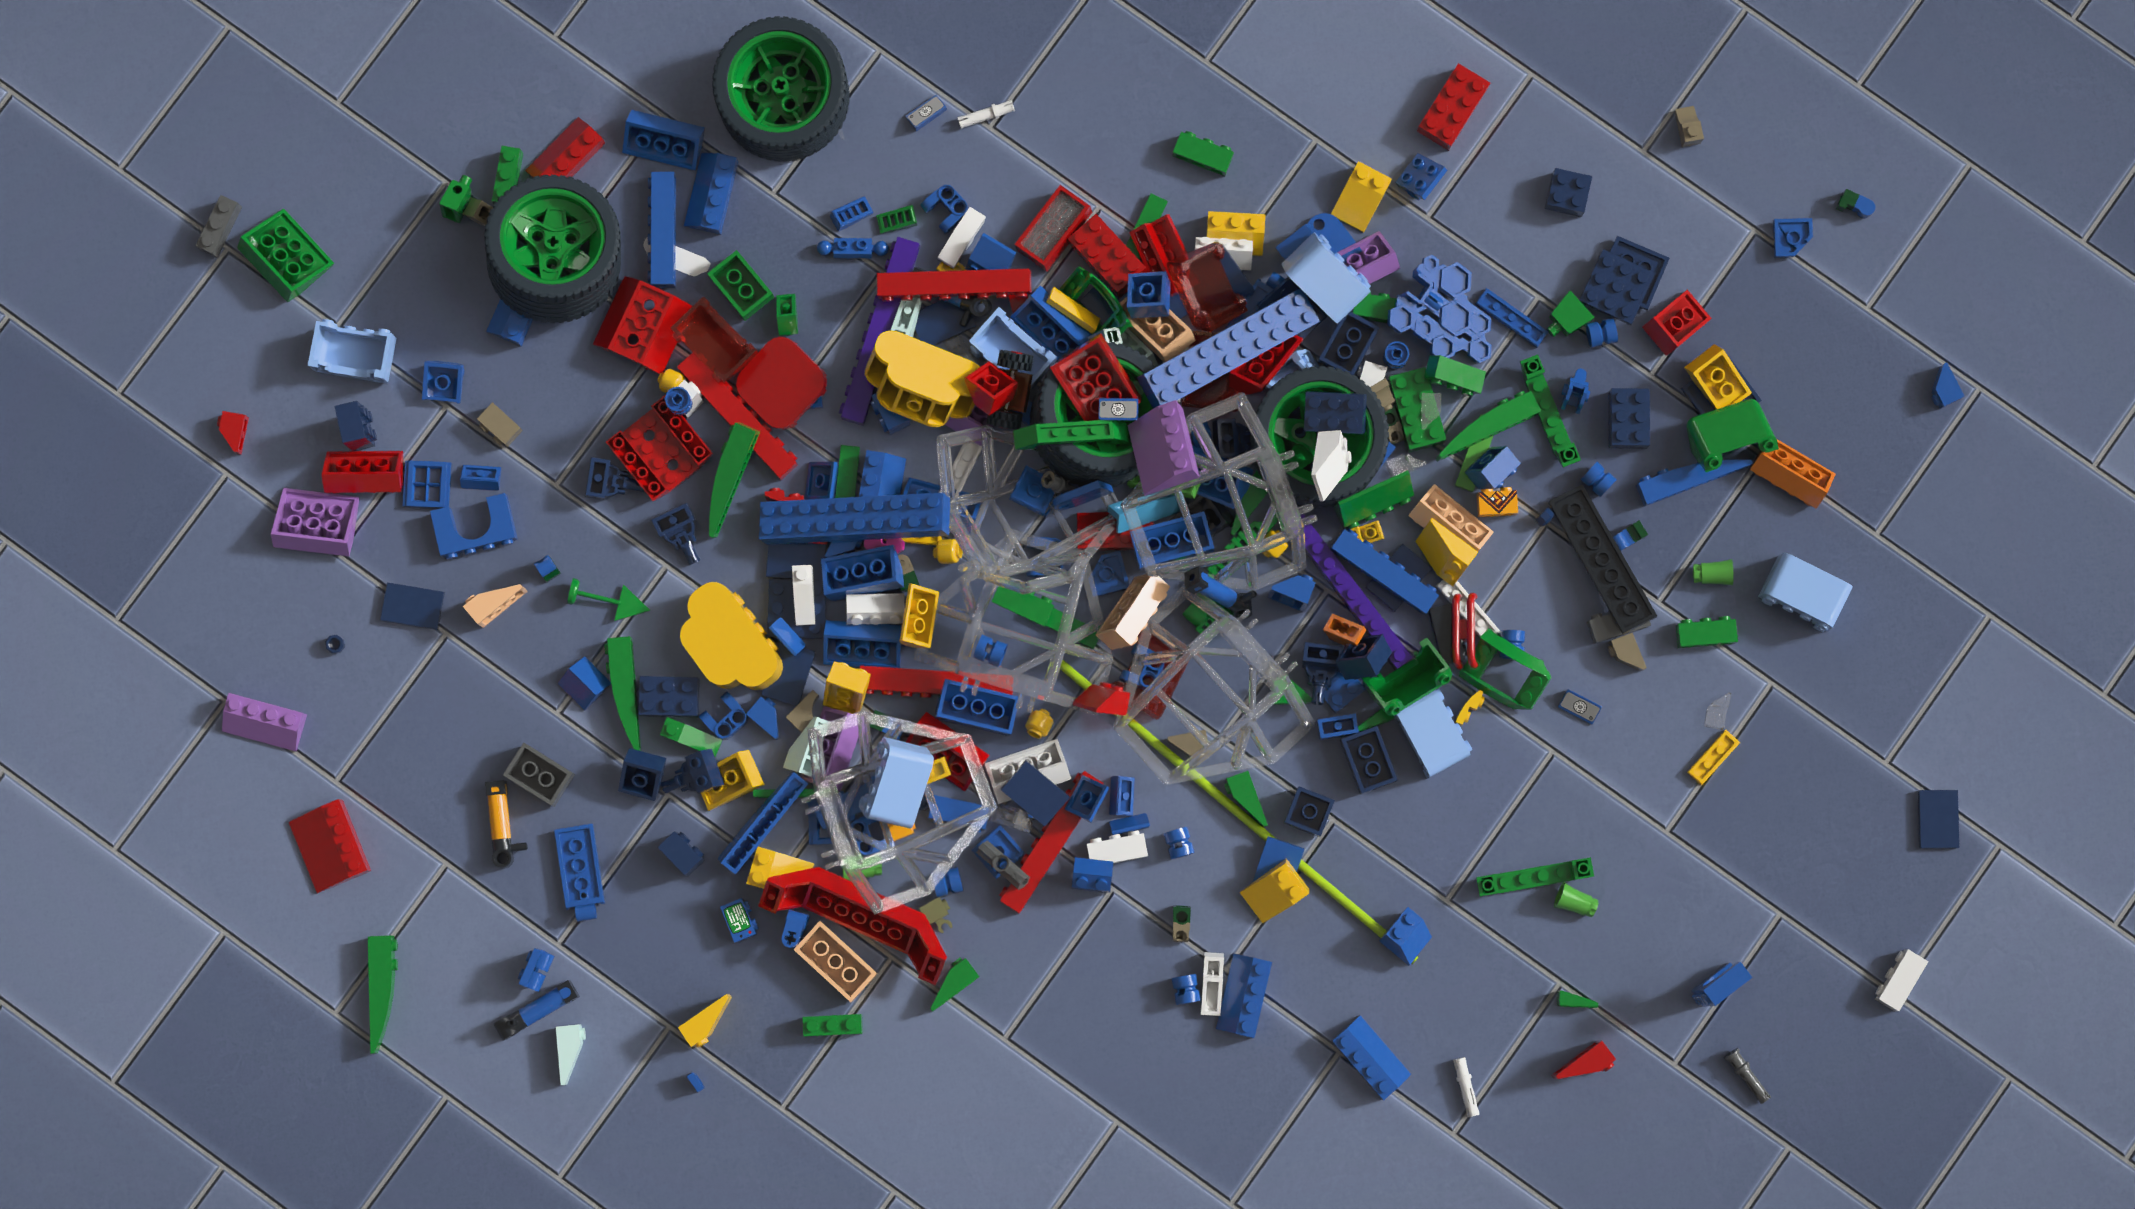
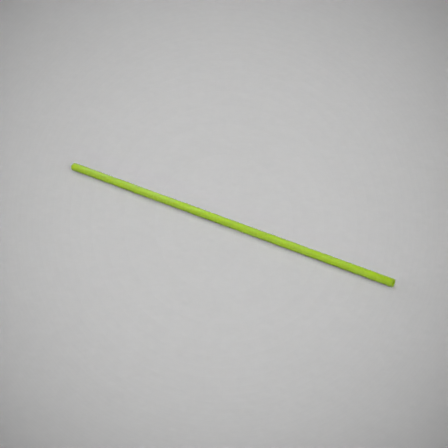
M1064 660L1058 664L1057 667L1084 690L1092 684ZM1128 713L1126 715L1114 714L1265 842L1268 836L1277 839ZM1301 859L1298 869L1382 938L1387 931ZM1418 956L1414 959V961L1411 964H1413L1418 959Z

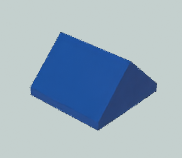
M809 462L805 500L835 498L839 468L837 462Z
M583 657L566 671L558 684L586 710L611 685V682L586 657Z
M1082 775L1065 810L1092 823L1109 787Z

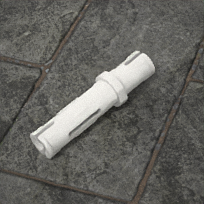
M1012 100L998 105L992 104V107L958 117L961 129L992 118L998 119L1001 115L1015 112Z
M1466 1058L1455 1059L1453 1062L1457 1072L1456 1080L1457 1082L1459 1081L1467 1117L1479 1115L1470 1080L1472 1076L1468 1072Z

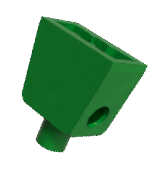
M462 175L459 182L451 181L439 203L442 217L460 224L464 216L463 212L472 197L469 187L472 182L470 177Z
M1570 290L1550 314L1549 318L1553 323L1547 328V331L1552 337H1555L1560 331L1565 336H1569L1587 323H1590L1595 317Z

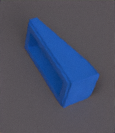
M864 196L831 211L830 218L839 232L873 214V210ZM859 204L862 205L865 211L864 213L861 212L858 206ZM852 208L855 209L856 213L858 214L857 216H855L854 212L852 211ZM846 211L848 212L850 219L847 218L845 214Z

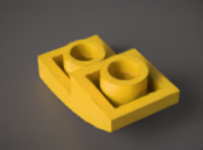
M1379 521L1351 529L1358 534L1357 538L1362 542L1367 540L1370 543L1385 539Z
M1479 690L1464 704L1456 717L1455 724L1458 723L1462 726L1464 722L1467 723L1471 714L1468 710L1475 711L1478 707H1482L1485 699L1482 696L1483 691Z

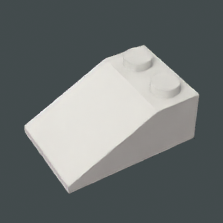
M1341 430L1318 432L1311 475L1320 501H1324L1347 472L1348 463H1351V452L1347 451V440L1343 438Z

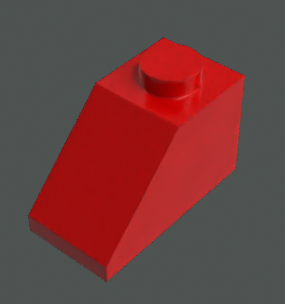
M222 411V416L219 415L217 421L219 431L232 450L242 455L249 417L243 414Z

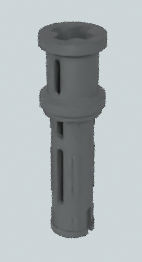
M1051 471L1046 472L1041 479L1043 487L1051 488L1057 494H1064L1077 489L1068 484L1065 478L1057 477Z
M1739 1048L1732 1050L1724 1059L1730 1062L1735 1069V1074L1743 1078L1760 1104L1769 1100L1771 1096L1749 1068L1750 1063L1743 1059L1739 1053Z

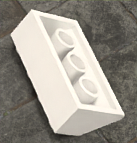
M1058 739L985 763L998 804L1012 800L1001 791V788L1025 760L1054 784L1063 783L1071 779Z

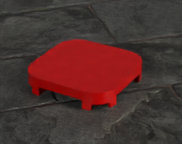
M776 337L767 342L741 370L737 377L736 386L740 396L767 424L784 430L796 426V422L820 396L825 395L827 391V374L796 342L786 337Z

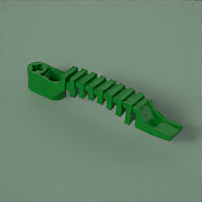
M1281 507L1266 521H1253L1250 525L1247 524L1243 528L1244 531H1240L1237 534V538L1234 537L1230 542L1231 544L1224 548L1225 551L1218 555L1219 559L1216 558L1213 561V566L1207 569L1208 576L1221 582L1223 577L1218 571L1220 570L1223 574L1227 571L1222 562L1227 566L1230 565L1232 560L1228 555L1234 559L1238 554L1234 548L1241 553L1244 550L1243 545L1240 543L1241 541L1249 548L1252 542L1247 538V535L1258 545L1262 539L1253 529L1255 528L1264 537L1278 522L1285 509ZM1200 594L1182 615L1197 627L1218 603Z

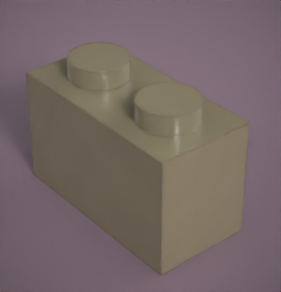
M493 402L477 418L480 422L479 427L486 433L490 431L495 435L492 439L500 446L505 444L508 447L523 431Z

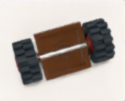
M999 350L997 365L1010 368V370L999 369L1017 381L1018 385L1013 400L1001 407L1003 408L1002 410L998 409L990 416L988 415L986 424L1014 430L1021 428L1023 414L1010 411L1026 412L1033 375L1018 372V370L1031 371L1033 355Z

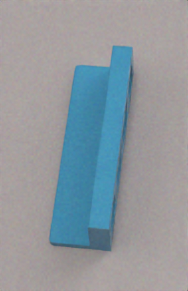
M1158 492L1145 496L1142 493L1108 505V513L1117 519L1116 532L1122 533L1180 512L1181 496Z

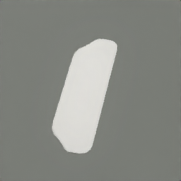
M648 237L643 244L647 256L648 252H651V245H648ZM676 246V270L691 276H697L708 271L710 262L706 258Z

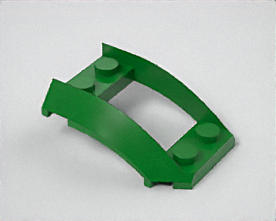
M1077 267L1060 287L1059 290L1083 306L1077 299L1088 285L1091 284L1108 302L1114 313L1103 326L1099 323L1093 334L1103 329L1119 327L1120 334L1122 335L1128 327H1133L1124 308L1113 293L1097 277L1082 267Z
M1488 628L1480 637L1481 639L1475 648V659L1478 667L1472 668L1467 660L1463 669H1460L1459 677L1478 690L1483 691L1484 694L1512 709L1532 710L1552 678L1543 663L1544 661L1523 651ZM1498 650L1532 669L1515 699L1480 679Z

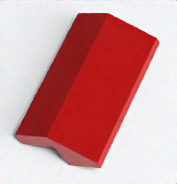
M1166 214L1152 223H1145L1129 232L1147 272H1167L1171 282L1170 297L1187 291L1201 283L1198 275L1191 267L1192 262L1170 214Z

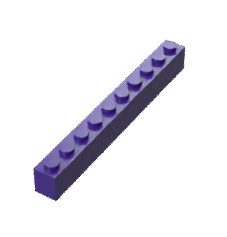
M897 237L896 242L893 241L890 252H892L891 259H887L884 270H887L886 273L912 272L920 249V243ZM877 295L875 296L873 306L876 307L874 313H870L867 322L870 326L868 331H864L862 337L864 345L862 349L858 350L856 360L859 361L857 367H853L850 377L853 380L851 385L846 387L845 396H847V399L840 406L839 414H841L842 420L861 426L865 424L871 405L870 402H872V395H874L876 389L867 380L865 368L878 336L885 331H891L901 298H894V301L884 302Z
M1295 505L1281 515L1280 520L1355 619L1360 625L1365 627L1368 636L1383 634L1392 651L1387 661L1394 670L1410 661L1413 657L1299 507Z

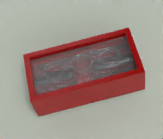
M1060 185L1014 244L1017 251L1047 272L1069 244L1068 237L1078 230L1093 213L1091 206Z

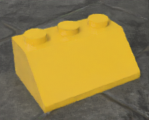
M1208 211L1206 237L1253 241L1252 256H1263L1265 214Z
M909 583L900 643L902 645L912 648H931L939 597L938 591Z

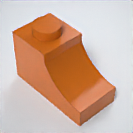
M1335 614L1331 615L1323 628L1330 640L1344 646L1347 643L1357 646L1366 632L1364 626Z

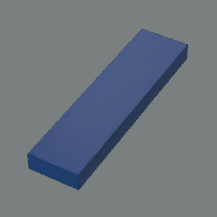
M1487 288L1475 303L1479 308L1536 348L1548 333L1543 327Z

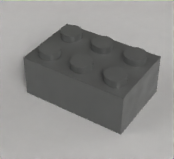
M523 742L503 776L555 807L575 774Z

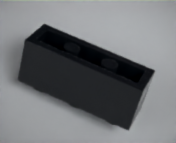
M1451 603L1430 608L1428 611L1437 650L1447 664H1453ZM1460 639V659L1464 661L1466 659L1465 656H1467V648L1465 644L1462 645Z

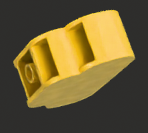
M885 331L877 338L865 368V376L873 386L878 388L877 399L885 409L926 426L941 427L948 422L950 417L961 419L968 417L972 413L975 404L964 380L965 377L980 368V366L973 361L903 333Z
M709 582L702 585L691 594L687 606L691 618L684 623L680 632V639L684 648L706 678L720 688L732 689L743 684L752 690H763L779 679L783 670L782 659L776 652L779 649L773 640L765 637L767 634L766 630L761 624L754 622L756 617L750 609L743 607L745 602L739 594L733 593L727 587L717 582Z

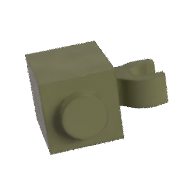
M938 897L919 908L921 913L926 915L930 925L936 922L940 933H944L942 925L945 923L949 925L950 929L953 928L949 920L943 919L949 915L947 910L950 909L945 899L941 900Z

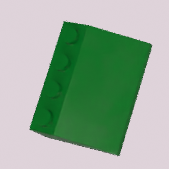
M285 209L277 212L242 235L237 249L287 303L303 293L334 265V262Z
M1408 470L1339 501L1333 509L1342 528H1355L1359 526L1358 522L1364 519L1368 522L1377 518L1375 515L1377 513L1383 512V514L1394 510L1393 506L1399 503L1401 506L1410 503V498L1414 496L1410 473Z

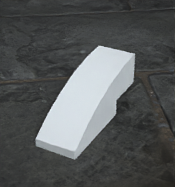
M969 207L937 259L954 269L984 224L986 216Z
M1204 952L1201 1015L1220 1016L1224 953Z

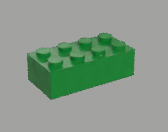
M1426 367L1389 376L1387 380L1395 400L1394 406L1402 426L1407 453L1446 442L1430 380L1424 378Z

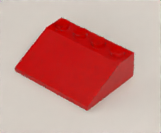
M1101 333L1050 366V369L1084 421L1099 420V398H1138V404L1141 403V395Z
M334 800L289 822L317 894L371 872L343 800Z

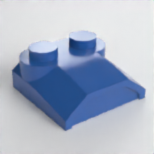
M425 361L422 400L461 403L462 382L465 373L464 365L444 361Z

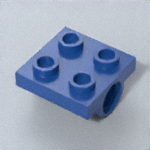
M1417 153L1395 183L1414 199L1425 200L1447 172V169Z
M534 948L533 951L530 950L526 958L528 964L525 969H521L518 976L519 984L539 992L546 975L538 972V970L541 969L548 972L555 956L538 948Z

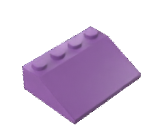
M1176 400L1157 406L1138 418V420L1127 425L1145 496L1200 478L1184 411Z
M283 488L271 531L273 547L350 556L359 497Z

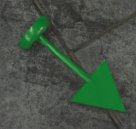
M575 578L572 579L567 604H574L577 595L617 604L618 607L614 621L650 611L625 585L622 587L620 599L616 600L579 591L580 581Z

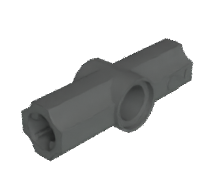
M987 840L979 846L976 853L1018 890L1026 886L1030 877ZM1007 861L1006 867L1000 869V864Z

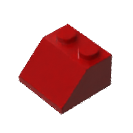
M990 361L965 377L964 380L974 404L989 416L1013 400L1018 385L1017 381Z
M1100 682V685L1091 684L1073 701V705L1097 713L1126 715L1130 692L1123 691L1121 686L1112 685L1111 687V683Z

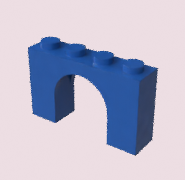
M502 493L486 497L491 523L488 531L477 539H465L459 535L450 507L430 511L440 556L446 557L447 560L457 558V554L465 553V555L476 553L477 549L491 550L495 548L494 545L502 544V546L513 544L514 540H518L508 496Z
M1736 962L1734 965L1726 963L1692 989L1693 995L1691 997L1698 1006H1716L1749 981L1752 976L1741 962Z

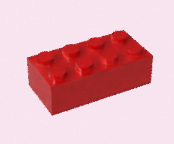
M1458 63L1418 126L1417 132L1449 151L1489 88L1490 82Z
M1097 214L1068 237L1070 246L1119 299L1128 292V274L1148 273L1143 263Z

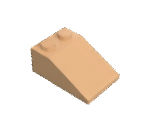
M519 584L477 594L476 596L472 595L465 601L466 604L463 607L474 621L484 628L528 591Z

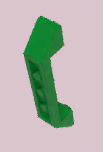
M1538 354L1520 361L1525 385L1528 392H1532L1541 409L1538 417L1554 455L1562 467L1581 461L1575 444L1571 443L1544 378L1545 370Z
M1116 420L1034 424L1013 430L1015 450L1034 449L1036 445L1110 441V444L1129 443L1128 424Z
M1590 857L1476 877L1480 897L1594 877Z

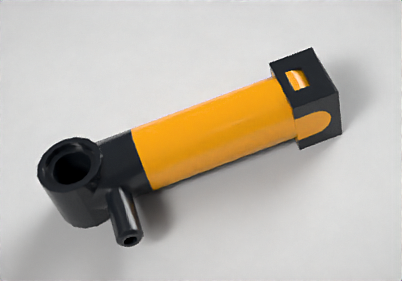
M507 781L485 782L493 849L492 861L499 868H509L514 862L512 852L527 850L528 846L526 842L511 844ZM502 853H505L508 857L507 862L501 864L498 860Z

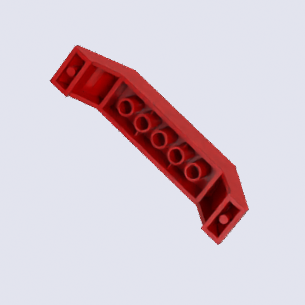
M820 867L768 877L758 904L759 907L774 914L780 910L805 908L907 954L919 973L918 978L936 985L947 956L925 914Z

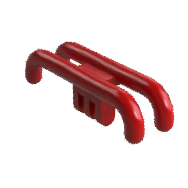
M1470 593L1468 595L1467 619L1460 620V601L1463 597L1461 594H1455L1452 599L1453 663L1457 669L1463 668L1460 659L1461 639L1467 642L1468 663L1475 669L1478 667L1475 659L1474 612L1477 594Z

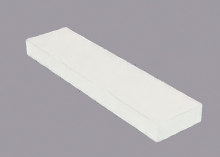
M968 438L965 439L941 487L942 489L939 491V493H943L945 488L948 487L946 493L952 495L954 493L953 489L957 490L950 503V510L952 509L953 500L958 498L959 492L962 491L984 444L980 446Z
M1442 580L1436 587L1450 604L1455 594L1462 595L1460 615L1463 619H1467V597L1469 594L1458 581L1454 586H1451ZM1475 602V633L1480 638L1490 628L1494 633L1499 634L1500 630Z

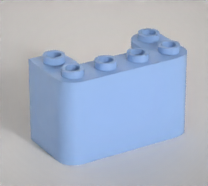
M1314 232L1281 265L1290 279L1338 324L1371 292L1369 289L1371 285L1363 274H1358L1351 265L1347 267L1343 263L1345 261L1338 252L1334 254L1330 250L1332 247L1322 234L1318 236Z
M998 307L969 340L970 352L977 359L981 357L985 360L984 364L990 361L995 366L1008 370L1010 368L997 365L999 350L1033 355L1031 371L1018 370V372L1033 375L1031 391L1050 370V366L1055 364L1057 356L1050 350L1045 352L1043 346L1041 347L1020 329L1012 319L1009 320L1005 315L1006 312Z
M322 319V322L316 321L308 366L313 371L388 384L397 338L387 329L379 328L378 331L363 329V331H357L355 327L345 326L344 328H339L337 324H334V321Z
M1782 553L1777 557L1758 597L1766 605L1772 606L1779 603L1783 605L1782 608L1791 613L1793 611L1799 613L1802 619L1806 621L1812 620L1813 628L1824 632V630L1828 631L1833 628L1853 586L1791 554Z
M1440 689L1434 690L1400 711L1397 715H1394V719H1397L1398 722L1400 721L1399 726L1402 727L1420 760V765L1424 764L1423 772L1427 779L1466 759L1471 755L1470 751H1472L1467 740L1464 741L1461 736L1463 731L1458 723L1455 724L1451 717L1454 715L1450 707H1445L1443 703L1444 696Z
M883 737L882 741L878 743L876 750L881 763L875 770V782L871 784L869 794L861 797L859 807L868 819L911 829L924 795L934 758L927 747Z

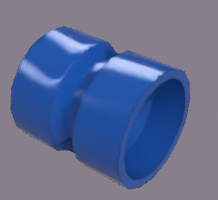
M1613 318L1602 320L1601 324L1598 322L1586 324L1587 339L1591 348L1602 346L1603 342L1606 344L1618 342L1617 328Z
M1400 341L1390 343L1383 354L1384 365L1391 370L1401 369L1409 358V349Z
M673 387L666 393L665 403L673 414L685 415L692 409V398L683 387Z
M1597 461L1580 480L1588 486L1593 485L1592 491L1601 497L1617 479L1610 472L1605 474L1603 466Z
M1500 631V637L1525 651V647L1521 645L1525 640V631ZM1500 652V658L1512 659Z
M982 634L973 658L983 662L988 660V664L999 668L1008 644L1000 641L993 642V638ZM987 648H991L990 654L986 652Z
M1187 827L1163 833L1166 844L1170 845L1168 851L1171 860L1195 853L1192 842L1188 841L1190 834ZM1182 842L1183 847L1178 848L1176 843Z
M958 867L947 869L946 873L943 871L931 873L937 897L946 896L949 891L953 894L963 891Z
M1196 974L1172 978L1173 989L1177 990L1174 994L1176 1005L1201 1001L1199 990L1195 988L1198 985Z

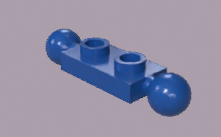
M834 238V244H830L826 240L820 241L817 245V251L824 256L833 252L834 258H872V252H875L878 256L886 255L889 251V246L884 241H878L875 245H872V238Z

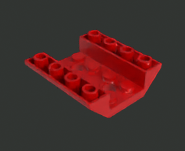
M624 276L593 345L639 363L644 368L660 375V373H664L694 307L675 295L646 282ZM647 301L655 303V307L652 310L644 308V304ZM631 335H636L639 340L637 344L631 345L628 343V338Z
M666 394L651 405L652 409L623 432L621 430L606 441L607 445L652 501L674 490L698 471L713 455L712 451L683 415H675L669 410L665 403ZM647 431L654 432L655 437L653 440H645L644 435ZM671 460H676L678 462L677 469H668V463Z

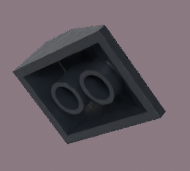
M1203 496L1197 497L1170 519L1174 520L1205 512L1211 537H1214L1234 522V518L1223 504Z

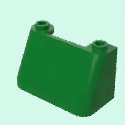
M1748 399L1692 417L1686 424L1691 453L1705 472L1715 470L1721 466L1723 460L1722 453L1757 443L1759 449L1765 453L1779 449L1777 439L1760 404L1754 399Z
M1428 638L1419 642L1421 649L1418 653L1417 651L1413 653L1415 659L1385 677L1379 673L1378 677L1362 678L1368 694L1387 715H1397L1403 709L1450 682L1452 671Z

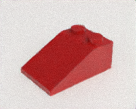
M1687 289L1642 326V328L1667 356L1712 318Z
M1597 1040L1551 1076L1553 1079H1561L1599 1071L1606 1072L1614 1066L1613 1062L1616 1058L1602 1040Z

